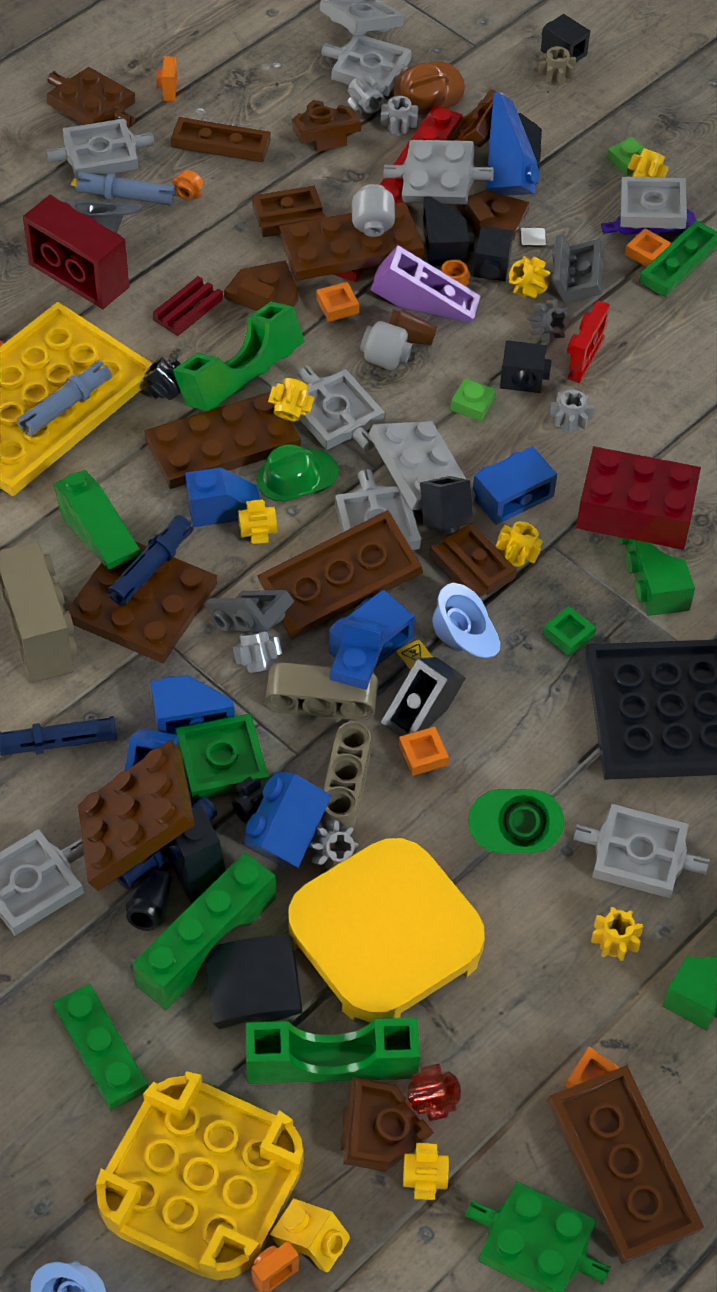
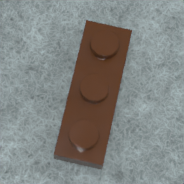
M183 117L178 118L171 136V147L258 162H264L271 142V132Z

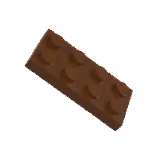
M406 203L395 204V223L393 227L377 237L367 236L356 229L352 222V213L279 226V235L296 281L378 266L397 245L418 258L424 257V246Z
M271 392L144 430L145 440L170 489L186 484V472L220 467L230 471L267 459L270 453L279 446L293 444L301 447V438L291 421L282 419L274 414L275 404L268 403Z
M386 510L257 576L264 590H287L294 600L292 605L285 611V617L281 621L292 640L359 606L366 598H373L382 590L387 592L422 574L423 569L389 510Z
M628 1065L549 1096L547 1102L621 1264L695 1234L704 1228Z

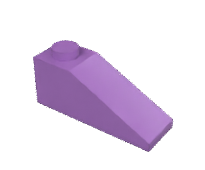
M399 245L378 266L370 289L398 307L469 323L474 320L481 297Z

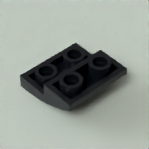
M290 935L263 936L215 945L207 954L206 966L212 1021L218 1029L256 1018L262 1022H274L303 1013L294 942Z

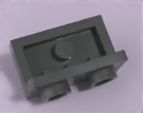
M564 234L556 236V248L552 249L554 271L550 273V281L553 290L559 292L564 303L602 294L605 247L601 239L569 246Z
M287 590L241 591L236 598H209L204 603V606L211 614L210 618L214 625L223 631L267 632L272 626L283 620L285 611L292 605L294 600Z

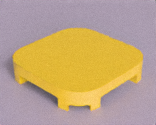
M386 838L369 845L306 883L294 894L289 905V935L293 938L294 949H301L341 1001L342 1012L353 1021L356 1018L367 1022H372L374 1019L400 1018L402 1012L458 976L464 974L467 978L477 969L484 949V924L477 911L426 850L417 843L403 838Z
M186 1071L185 1076L170 1077L158 1084L154 1081L143 1093L144 1102L105 1170L100 1169L96 1181L100 1216L107 1228L121 1239L192 1273L213 1280L235 1278L249 1270L258 1255L262 1253L270 1237L269 1234L279 1220L300 1178L304 1164V1149L301 1136L293 1125V1119L279 1110L277 1115H274L202 1082L201 1074Z

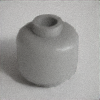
M378 184L363 186L352 198V222L354 227L370 237L380 236L392 228L395 223V201L393 194Z
M378 321L373 327H367L360 351L364 352L366 362L387 370H395L400 362L407 363L413 344L407 342L408 333L405 329Z

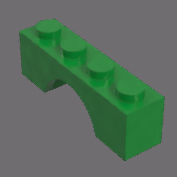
M271 301L247 318V331L244 342L236 355L228 361L223 362L218 357L198 352L173 369L185 405L207 412L218 408L227 397L243 390L248 382L268 372L270 367L280 359L290 356L294 349L305 342L294 307Z
M618 537L619 544L626 547L627 570L630 574L634 573L636 579L635 594L639 603L643 602L647 616L689 611L695 586L686 559L669 556L651 543Z
M244 852L132 963L135 986L164 1010H167L194 982L202 962L214 945L234 927L241 924L250 926L276 900V875Z
M717 955L706 958L686 956L667 989L662 1007L706 1031L713 1019L717 1018Z
M418 1018L374 1019L362 1029L338 1035L308 1033L297 1029L289 1021L246 1022L247 1084L351 1081L354 1077L368 1080L418 1079L420 1062Z

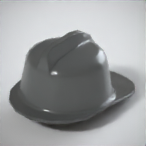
M66 201L72 208L87 217H92L97 223L112 232H118L123 215L137 213L142 210V205L130 202Z

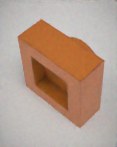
M164 56L163 69H157V88H162L163 101L175 102L178 84L177 57Z
M645 228L626 245L625 256L647 267L672 243Z
M348 282L316 290V300L328 322L359 314L360 304Z
M435 726L399 737L398 745L412 776L448 766L449 756Z
M588 1047L564 1083V1086L567 1088L573 1087L620 1067L591 1047Z
M289 1241L279 1248L275 1246L267 1248L255 1259V1265L251 1267L252 1284L258 1292H271L299 1271V1254Z

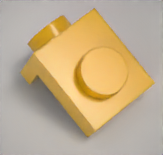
M294 1198L269 1234L279 1246L289 1241L296 1252L309 1256L319 1270L324 1272L331 1270L350 1240V1235L332 1211Z

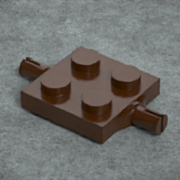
M87 67L72 78H65L56 71L49 74L48 83L56 86V88L47 93L48 105L83 125L125 119L127 128L133 126L135 117L124 111L135 103V93L90 67Z
M489 90L484 99L478 103V106L460 120L447 141H473L474 146H483L490 139L493 94L497 93V91Z

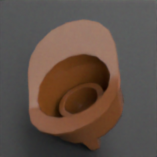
M443 61L420 63L401 72L394 85V95L405 96L410 99L412 105L418 106V114L429 113L434 105L449 108L457 104L463 97L465 90L464 79L459 70Z

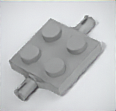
M354 35L351 41L343 47L324 43L321 54L322 56L338 60L332 68V80L350 85L356 77L371 74L374 79L378 78L383 83L386 89L381 93L388 96L395 85L397 77L401 72L408 69L407 65L411 60L412 50L364 35Z
M125 119L62 128L64 147L46 149V157L48 163L67 160L72 165L76 179H78L79 171L96 175L120 173L139 169L136 148L154 146V137L152 132L134 135L127 128Z
M410 140L408 155L404 164H385L384 178H403L402 199L405 203H424V197H432L442 204H467L469 189L474 180L493 181L494 168L474 167L475 147L473 141Z
M306 365L305 369L302 367L298 371V376L309 386L308 395L314 397L310 413H306L305 416L300 415L299 419L326 450L349 439H355L364 451L371 450L375 445L366 430L370 429L373 424L384 422L385 412L346 369L332 376L320 378L312 371L310 366Z
M366 469V475L364 470L358 473L361 489L352 493L335 495V506L342 532L389 510L411 549H420L421 539L413 511L398 486H375L372 471Z
M611 804L608 819L601 827V830L577 824L573 841L576 840L596 846L597 860L592 878L670 899L675 880L682 872V869L706 876L710 859L686 853L685 839L689 824Z
M38 829L0 852V918L14 936L84 894L82 884L72 873L70 867L72 862L84 856L82 838L60 850L49 843Z

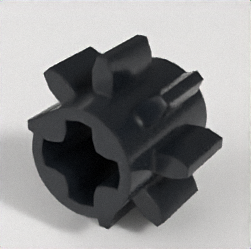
M163 357L157 359L144 374L148 379V384L144 388L155 399L159 397L161 399L166 397L168 400L174 399L181 391L173 369L181 363L176 358L172 361L170 359L166 361Z
M249 776L235 786L238 794L232 800V806L237 816L245 824L248 823L251 816L259 808L267 779L259 781L258 778L253 780Z

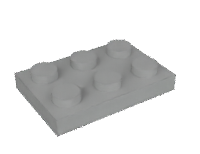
M432 421L372 425L368 435L411 510H422L420 482L447 476L466 479ZM471 487V497L473 504L476 498V494Z

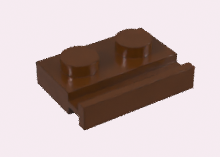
M315 185L252 196V206L263 237L279 235V226L326 217L323 214V207Z
M472 523L444 538L443 543L438 546L435 544L430 546L429 556L455 583L465 585L474 591L478 597L485 593L489 595L516 578L517 569L504 558L503 554Z

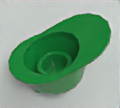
M286 444L277 447L270 453L267 461L258 470L256 482L259 491L265 497L274 501L286 502L331 487L338 478L339 468L334 458L322 450L304 449L297 445Z
M497 789L487 791L475 800L469 811L468 826L470 834L476 843L487 851L497 853H536L545 851L556 844L563 832L564 816L562 808L556 799L545 791L535 789Z

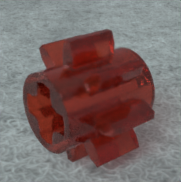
M434 1064L422 1067L420 1073L412 1075L413 1081L409 1083L407 1095L414 1111L418 1114L427 1113L429 1121L447 1118L448 1112L456 1111L455 1105L459 1103L461 1098V1087L453 1073L450 1071L441 1073L440 1065Z

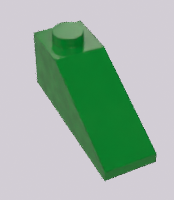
M86 470L71 473L66 478L53 483L62 518L108 570L141 555L139 547L104 490Z

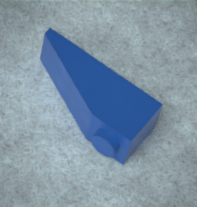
M500 92L494 93L488 167L494 168L493 181L487 180L486 188L494 193L505 196L535 194V185L539 180L537 160L514 102Z

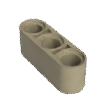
M276 663L269 668L264 703L268 709L278 713L366 720L370 719L375 713L378 679L372 674L368 688L365 690L330 680L332 667Z
M350 721L342 724L336 732L324 785V791L332 795L321 818V826L326 829L327 820L338 821L339 828L349 826L354 830L370 761L371 732L363 723ZM350 745H356V746H359V747L351 748V747H348V746H350ZM348 777L351 780H342L340 778ZM342 810L345 811V813L336 814L332 811Z

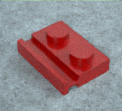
M597 300L591 313L587 311L584 313L579 327L580 332L578 335H572L567 347V353L571 354L569 365L571 371L567 379L581 383L605 339L603 333L607 326L610 304Z

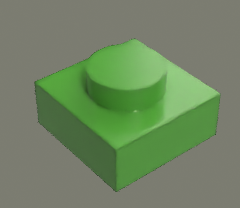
M630 137L608 148L607 159L627 176L634 172L628 168L633 153L640 156L645 147L633 137Z
M464 378L451 400L450 410L482 422L495 400L496 389Z

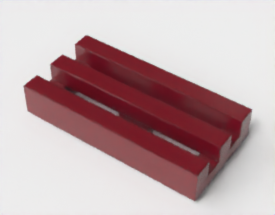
M197 276L153 311V320L179 336L223 300V291L220 289L214 291L212 284L209 282L203 284V278ZM206 296V298L203 301H201L197 306L193 308V306L197 302H199L202 298ZM184 314L182 318H180L177 322L173 323L176 319H178L181 315Z

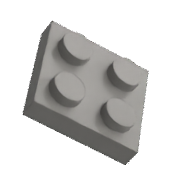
M321 0L320 3L321 12L329 16L331 21L348 28V31L355 35H365L366 32L375 30L387 32L390 28L403 26L404 14L381 0Z
M622 177L620 227L635 229H686V178Z

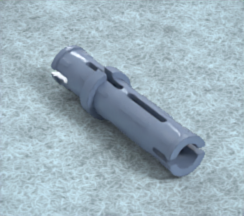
M81 171L78 173L77 178L80 181L76 183V190L80 193L105 195V199L120 197L169 204L170 206H173L174 203L172 196H175V185L117 178L112 173H108L107 176L83 173Z
M97 360L78 376H70L63 387L17 418V423L21 430L24 432L28 428L26 435L32 437L38 430L78 401H86L93 390L112 378L109 368L105 365L100 369L103 362Z

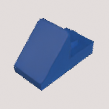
M355 616L346 620L342 626V642L330 671V680L367 690L388 634L389 625Z

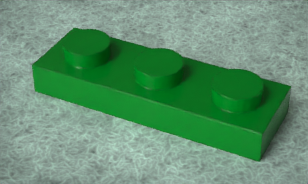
M696 220L640 273L639 283L667 297L717 249V231Z
M90 983L52 1002L55 1013L110 1111L142 1095L148 1089V1083Z

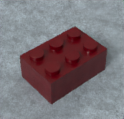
M48 195L23 215L29 265L101 309L106 308L129 288L126 242L119 233L112 232L97 223L92 217H87L72 208L68 203L62 202L52 195Z
M593 446L580 500L576 529L684 550L701 467Z

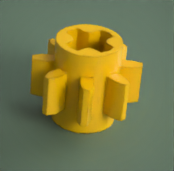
M643 148L640 156L633 153L628 166L629 170L634 171L632 177L665 178L669 169L668 166L663 165L665 156Z
M523 256L522 260L515 262L509 272V283L516 286L513 293L523 298L529 296L534 299L537 295L542 294L548 288L550 282V272L543 269L546 262L535 256L532 259Z
M285 378L282 384L277 383L276 387L272 386L268 403L275 404L274 414L285 420L298 421L300 415L305 416L306 413H310L314 397L308 395L309 386L300 380Z
M263 499L246 501L247 510H238L241 538L250 537L252 545L269 543L268 534H277L275 507H265Z
M518 521L514 523L512 528L507 525L503 526L495 547L501 550L500 552L504 558L513 566L520 567L525 564L526 560L535 563L541 551L540 547L543 540L538 538L539 532L533 525Z
M611 907L610 913L606 917L596 916L594 923L596 930L593 931L591 943H600L602 957L609 955L618 957L620 961H623L628 950L638 952L641 943L638 937L642 934L643 924H635L632 917L633 911L625 912Z
M416 1143L415 1154L404 1153L403 1187L414 1188V1199L435 1200L436 1189L448 1188L449 1156L438 1155L437 1144Z

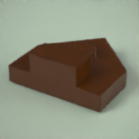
M312 100L307 105V110L303 114L298 113L292 119V129L301 144L313 141L316 151L320 152L347 146V134L361 132V121L353 109L348 106L339 105L337 109L324 106L323 101Z
M486 190L469 195L467 204H457V208L463 217L466 218L467 223L478 239L481 226L514 230L513 240H515L520 224L528 212L529 202Z
M285 260L240 269L224 289V298L258 311L271 301L294 307L298 302V290Z
M357 1077L351 1080L349 1101L343 1113L340 1149L344 1150L343 1164L387 1171L404 1158V1153L409 1154L416 1149V1143H424L434 1132L424 1119L420 1120L405 1102L406 1097L395 1084Z

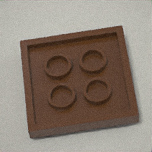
M136 542L142 554L147 546ZM137 557L109 570L101 562L67 610L70 612L73 625L164 664L217 585V575L173 557L170 561H165L125 606H120L109 597L111 594H107V589Z
M171 740L161 747L151 750L144 759L128 770L117 774L111 782L97 792L90 793L78 804L87 882L97 891L195 825L181 750Z

